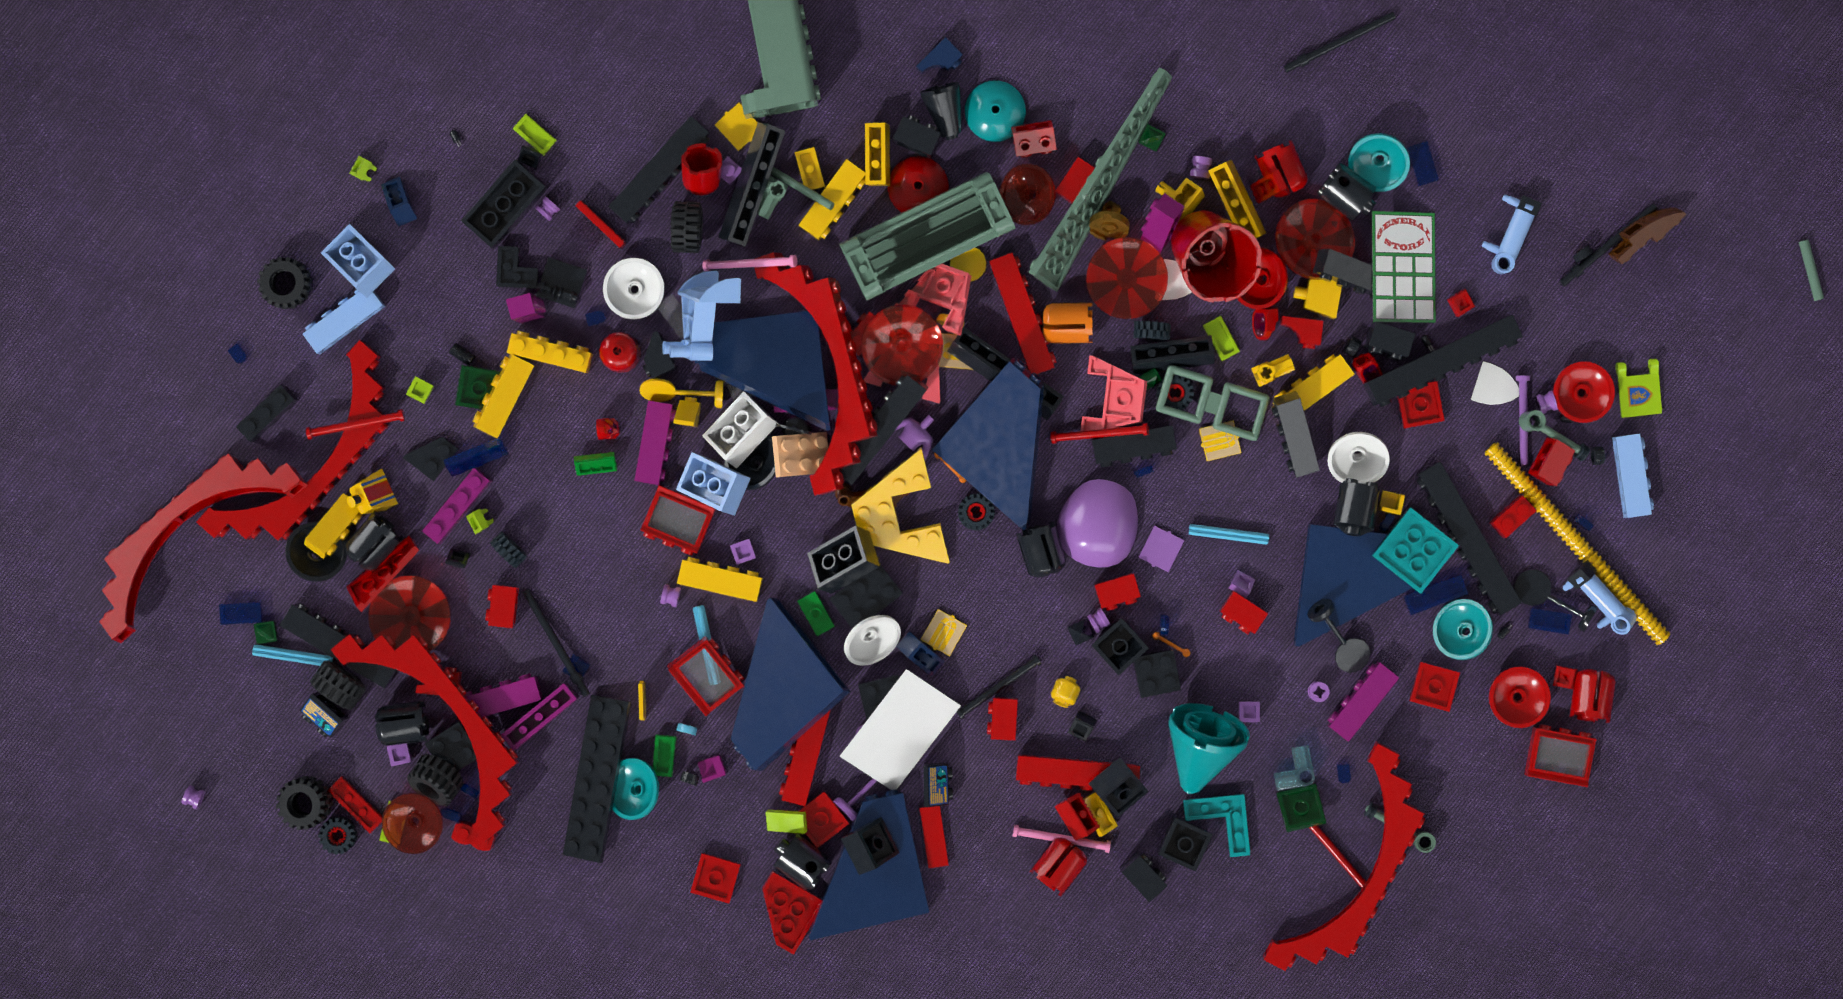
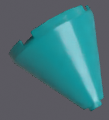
M1188 703L1178 705L1173 709L1168 720L1180 786L1189 794L1199 792L1247 747L1250 737L1248 728L1237 717L1224 711L1223 715L1212 712L1213 706Z

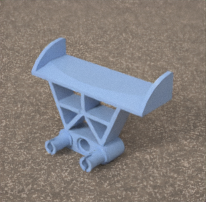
M715 270L701 272L688 279L678 290V295H681L684 339L681 342L663 341V354H669L670 358L684 357L691 361H712V337L716 303H740L741 279L730 278L718 282L719 273Z

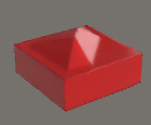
M1466 289L1460 290L1447 299L1456 317H1460L1475 307Z
M1556 665L1553 686L1573 689L1578 669Z

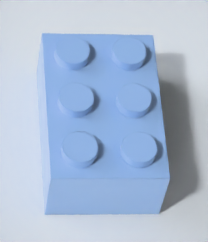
M350 224L321 252L366 298L395 270Z
M692 452L676 490L721 512L735 516L750 477Z

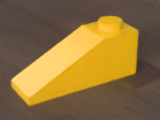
M685 397V401H679L674 424L698 427L701 403L697 402V398Z

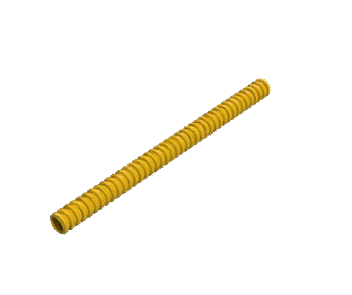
M1499 442L1492 444L1485 451L1484 455H1488L1489 460L1494 461L1493 465H1497V469L1502 470V474L1506 475V479H1510V483L1515 485L1514 488L1519 489V493H1522L1528 499V502L1536 508L1537 513L1540 512V517H1544V521L1549 522V527L1552 526L1553 531L1558 532L1557 535L1562 537V541H1566L1565 544L1570 546V550L1575 551L1574 554L1579 556L1578 559H1582V563L1588 560L1596 568V576L1624 607H1628L1636 613L1638 625L1643 627V631H1647L1646 634L1648 636L1651 635V640H1655L1656 645L1666 641L1670 636V632L1665 631L1666 627H1662V623L1657 622V617H1653V613L1648 612L1649 609L1644 607V603H1640V599L1636 598L1635 593H1631L1632 590L1627 588V584H1623L1622 579L1619 580V575H1615V571L1610 570V565H1606V561L1601 560L1602 557L1597 555V551H1593V547L1589 546L1588 541H1584L1585 538L1580 536V532H1576L1575 527L1572 528V523H1568V519L1563 518L1564 514L1559 513L1558 508H1554L1555 504H1551V500L1546 499V495L1542 494V490H1538V486L1533 484L1534 481L1529 480V476L1525 475V471H1521V467L1516 465L1517 462H1513L1512 457L1507 456L1508 452H1504V448L1499 447Z

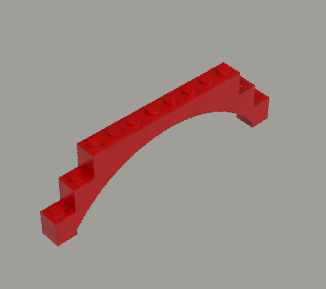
M773 252L755 259L783 258L784 256L782 253ZM799 265L786 269V266L754 267L757 279H765L777 284L789 292L807 309L828 342L838 379V414L835 430L825 457L815 474L809 477L814 496L844 489V477L839 469L861 462V452L859 447L856 446V442L877 436V423L872 417V404L866 395L867 386L861 376V363L856 357V344L851 338V325L845 316L846 306L840 297V284L836 281V278H824L813 282L814 275L809 265Z
M359 340L346 354L350 358L352 369V400L347 422L384 415L372 403L374 401L377 403L384 396L383 391L386 388L368 373L369 370L373 371L380 362L378 360L381 356L364 341ZM388 422L343 431L341 439L332 455L323 467L306 482L308 486L294 498L287 495L269 504L246 510L220 511L215 507H209L196 523L213 538H223L230 531L229 526H231L246 540L255 539L262 532L261 527L268 531L276 540H287L293 532V527L296 524H302L307 518L306 513L310 509L314 510L320 504L319 498L324 493L327 495L334 488L333 483L337 478L341 480L347 474L348 470L346 468L351 463L354 465L362 457L360 453L363 449H369L375 442L373 438L378 433L382 434L389 427Z
M229 453L221 457L217 464L211 469L204 471L197 481L190 483L184 492L175 496L165 508L158 510L152 519L144 522L139 530L126 537L120 546L112 549L109 555L104 558L117 576L107 582L106 586L102 589V592L114 609L106 612L99 622L111 639L122 643L136 631L134 628V614L143 578L158 550L169 536L186 520L216 502L241 494L276 492L294 498L308 486L298 471L288 463L279 466L273 474L267 464L258 458L249 462L244 469L240 462Z
M349 634L331 649L343 666L348 665L350 662H365L399 670L426 684L455 712L471 740L479 770V809L476 823L472 827L484 842L489 840L506 826L504 823L506 819L499 811L495 812L494 808L512 795L510 791L512 787L505 779L501 780L500 777L519 763L516 759L518 758L516 752L512 748L508 749L505 746L504 737L499 732L495 733L493 731L491 721L486 716H481L478 712L479 706L474 700L469 701L465 696L467 691L461 684L456 685L452 680L454 678L452 672L440 665L441 659L435 652L431 653L428 650L427 646L429 644L422 636L413 635L396 649L395 646L397 644L390 635H381L364 648L363 645L365 643L358 635Z
M1376 741L1367 757V761L1373 764L1378 776L1384 804L1382 844L1377 861L1368 880L1351 903L1325 924L1293 938L1279 941L1272 939L1263 955V960L1286 971L1287 967L1291 968L1295 962L1296 957L1294 954L1317 965L1319 960L1323 961L1327 954L1326 947L1347 958L1350 954L1356 952L1359 945L1356 943L1360 936L1363 937L1368 929L1366 923L1369 918L1373 919L1378 909L1375 906L1379 900L1382 901L1387 893L1385 888L1388 882L1392 883L1397 873L1395 871L1397 865L1403 863L1406 857L1404 852L1407 846L1411 847L1416 838L1414 835L1416 829H1420L1425 821L1422 810L1404 802V799H1408L1413 791L1411 782L1391 772L1392 769L1396 770L1401 759L1398 758V752Z

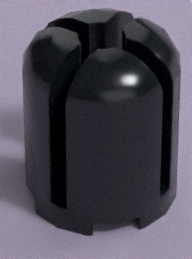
M373 512L346 542L345 550L353 562H359L358 566L372 571L378 568L404 537L403 535L399 537L394 532L395 526L382 515L379 518L376 517L375 512Z
M1049 522L1050 526L1037 525L1024 531L1022 530L1023 535L1016 533L1027 572L1032 577L1041 578L1049 576L1050 573H1058L1066 565V558L1055 522Z
M417 701L383 705L378 708L375 714V722L377 723L375 731L379 741L386 746L428 741L426 735H429V719L426 718V714L423 713L422 707H426L425 702Z

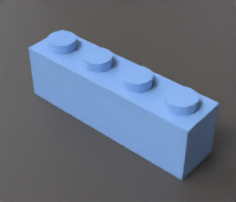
M356 290L354 292L356 295L349 299L347 297L338 303L339 307L334 311L328 310L321 316L322 320L318 323L314 321L305 328L306 331L303 335L317 354H322L386 307L375 291L366 298L359 290Z
M1640 434L1612 437L1623 518L1652 515L1651 510H1654L1653 499L1649 498L1648 490L1651 489L1650 479L1646 477L1648 462L1646 457H1643V449H1645L1644 438Z

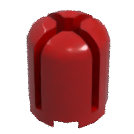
M1289 140L1290 145L1286 147L1282 143L1264 151V156L1258 158V155L1254 156L1263 177L1279 169L1287 189L1274 195V197H1284L1291 193L1287 181L1293 192L1302 189L1308 181L1292 140Z
M1584 669L1577 672L1569 717L1575 714L1578 720L1595 722L1598 719H1606L1605 723H1610L1616 683L1614 676L1606 671L1597 672L1594 669Z
M1058 837L1054 839L1029 872L1032 874L1034 871L1037 872V879L1053 891L1057 888L1061 891L1058 895L1062 896L1086 865L1087 858L1085 853L1077 846L1074 847V844L1068 839Z

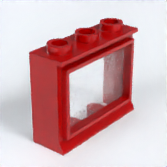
M658 485L640 531H643V536L655 540V537L662 539V544L671 548L674 545L682 547L681 552L692 556L693 552L696 554L699 552L716 509Z
M706 636L667 665L669 672L705 716L742 687H745L742 681L744 680L742 674L738 669L734 671L731 668L732 662L726 654L721 655L717 650L719 646L713 638L709 640Z
M1539 724V728L1533 727L1524 775L1588 787L1597 739L1592 738L1591 733L1581 731L1579 735L1571 734L1572 730L1559 728V731L1551 730L1552 726Z

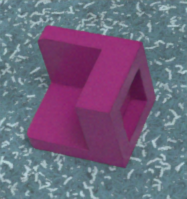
M720 754L698 762L703 783L727 774Z

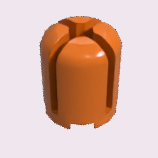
M1051 303L1047 305L1043 312V334L1045 339L1052 344L1093 343V339H1089V335H1093L1092 310H1088V307H1092V303Z

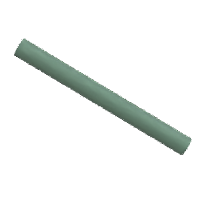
M775 167L772 168V176L827 209H833L834 203Z

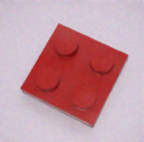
M1435 381L1429 382L1428 386L1417 390L1416 387L1409 390V395L1398 398L1403 429L1445 421L1438 383Z
M1419 662L1409 701L1450 712L1460 672Z
M825 791L798 811L806 812L807 832L805 834L817 848L849 824L848 820Z
M701 853L690 893L729 904L741 864Z

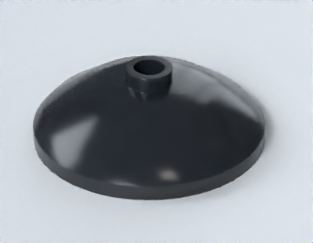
M769 434L738 468L725 461L726 467L750 477L746 490L760 489L767 485L776 475L772 436Z
M319 522L306 523L296 528L289 536L285 548L286 561L290 569L300 578L312 582H321L333 578L342 570L347 559L345 539H340L336 545L338 547L331 556L327 555L324 559L320 556L319 558L312 557V554L315 552L305 546L304 542L305 538Z

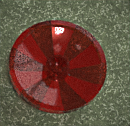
M1306 199L1295 203L1283 213L1277 224L1275 239L1279 255L1293 272L1304 278L1321 280L1319 275L1313 273L1319 249H1332L1347 256H1353L1355 236L1350 221L1344 214L1324 200Z
M1123 237L1107 242L1095 252L1087 268L1086 285L1092 301L1101 311L1119 319H1135L1148 314L1161 302L1168 285V272L1164 259L1152 245L1137 238Z
M895 305L881 310L868 322L861 339V351L868 369L874 376L885 383L896 385L895 383L902 375L907 376L909 372L922 381L936 369L941 360L943 337L938 324L926 311L911 305Z
M401 576L392 579L371 602L368 614L369 626L374 638L377 639L381 635H390L397 644L395 646L396 649L413 635H417L418 637L422 636L429 644L427 648L431 652L445 639L451 624V609L444 592L432 581L419 576Z

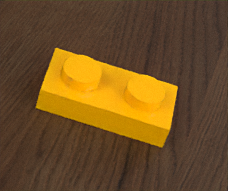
M812 147L795 152L803 185L812 190L825 187L815 148Z
M1096 792L1083 799L1087 807H1089L1091 814H1094L1095 821H1098L1100 828L1096 830L1099 837L1118 827L1108 807Z

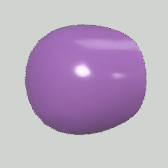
M1101 479L1090 480L1079 486L1063 505L1057 521V532L1066 554L1075 561L1092 567H1109L1125 559L1134 545L1138 528L1137 507L1132 494L1120 484Z

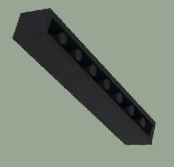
M1510 315L1374 378L1363 385L1373 406L1379 404L1380 407L1392 403L1391 398L1398 396L1400 399L1409 395V390L1416 387L1417 390L1428 386L1427 381L1434 379L1437 382L1445 378V373L1451 370L1453 373L1464 369L1463 365L1468 362L1473 365L1482 361L1481 356L1487 353L1490 357L1501 352L1499 348L1504 345L1509 348L1518 344L1517 339L1523 336L1514 316Z
M1436 462L1417 473L1418 479L1416 481L1421 490H1426L1428 503L1432 508L1435 507L1439 514L1436 516L1442 525L1445 524L1449 530L1447 532L1448 537L1459 545L1457 553L1463 561H1467L1469 565L1467 570L1471 577H1476L1479 585L1477 587L1483 596L1486 595L1490 601L1487 604L1491 612L1501 616L1522 604L1441 462Z

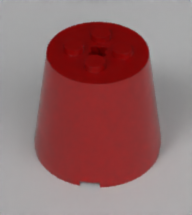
M1202 210L1190 213L1181 219L1172 233L1171 248L1183 279L1191 292L1200 299L1213 303L1214 301H1232L1245 294L1256 282L1261 271L1262 251L1257 239L1244 227L1214 212Z

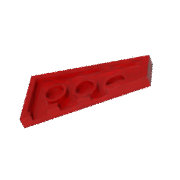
M410 536L400 542L377 569L372 571L366 570L346 586L356 607L361 612L418 553L419 549Z

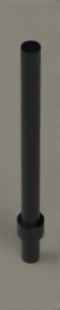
M1391 12L1306 55L1303 53L1297 56L1296 60L1284 65L1283 68L1286 73L1300 66L1303 68L1309 65L1310 61L1395 20L1396 17Z
M1652 203L1579 265L1575 264L1570 269V272L1559 280V283L1565 287L1573 279L1583 275L1585 269L1622 240L1619 234L1640 218L1657 211L1656 205Z
M530 589L525 590L522 594L571 676L569 678L573 685L576 684L583 698L590 695L583 682L582 674L576 670Z

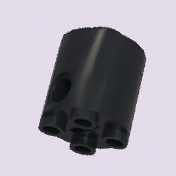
M1339 163L1316 194L1353 221L1360 212L1367 216L1376 202L1371 199V196L1377 187L1345 164Z
M1346 478V481L1340 483L1334 525L1344 534L1359 537L1374 530L1380 492L1378 484L1374 482H1366V485L1359 484L1358 480Z
M798 833L791 842L783 838L774 850L780 856L773 866L804 890L813 889L820 880L817 878L819 873H825L832 864L829 861V856ZM806 863H811L814 866L813 873L806 871Z

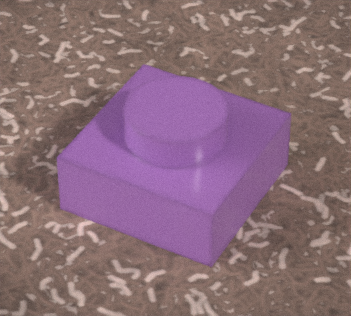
M727 157L722 162L721 178L731 185L740 175L742 168L730 157Z
M750 539L730 545L736 564L756 558Z
M1237 570L1229 589L1247 598L1255 579Z
M1239 701V720L1242 722H1260V702Z
M408 744L387 746L391 766L412 762Z

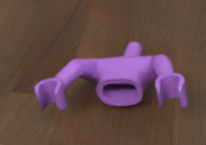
M928 414L919 423L912 417H906L896 429L904 427L898 437L912 451L923 445L922 451L926 460L933 441L926 428L934 419Z

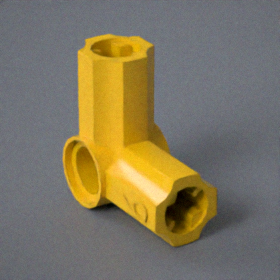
M1289 354L1271 362L1267 361L1251 368L1260 387L1276 380L1275 378L1292 372L1295 368Z

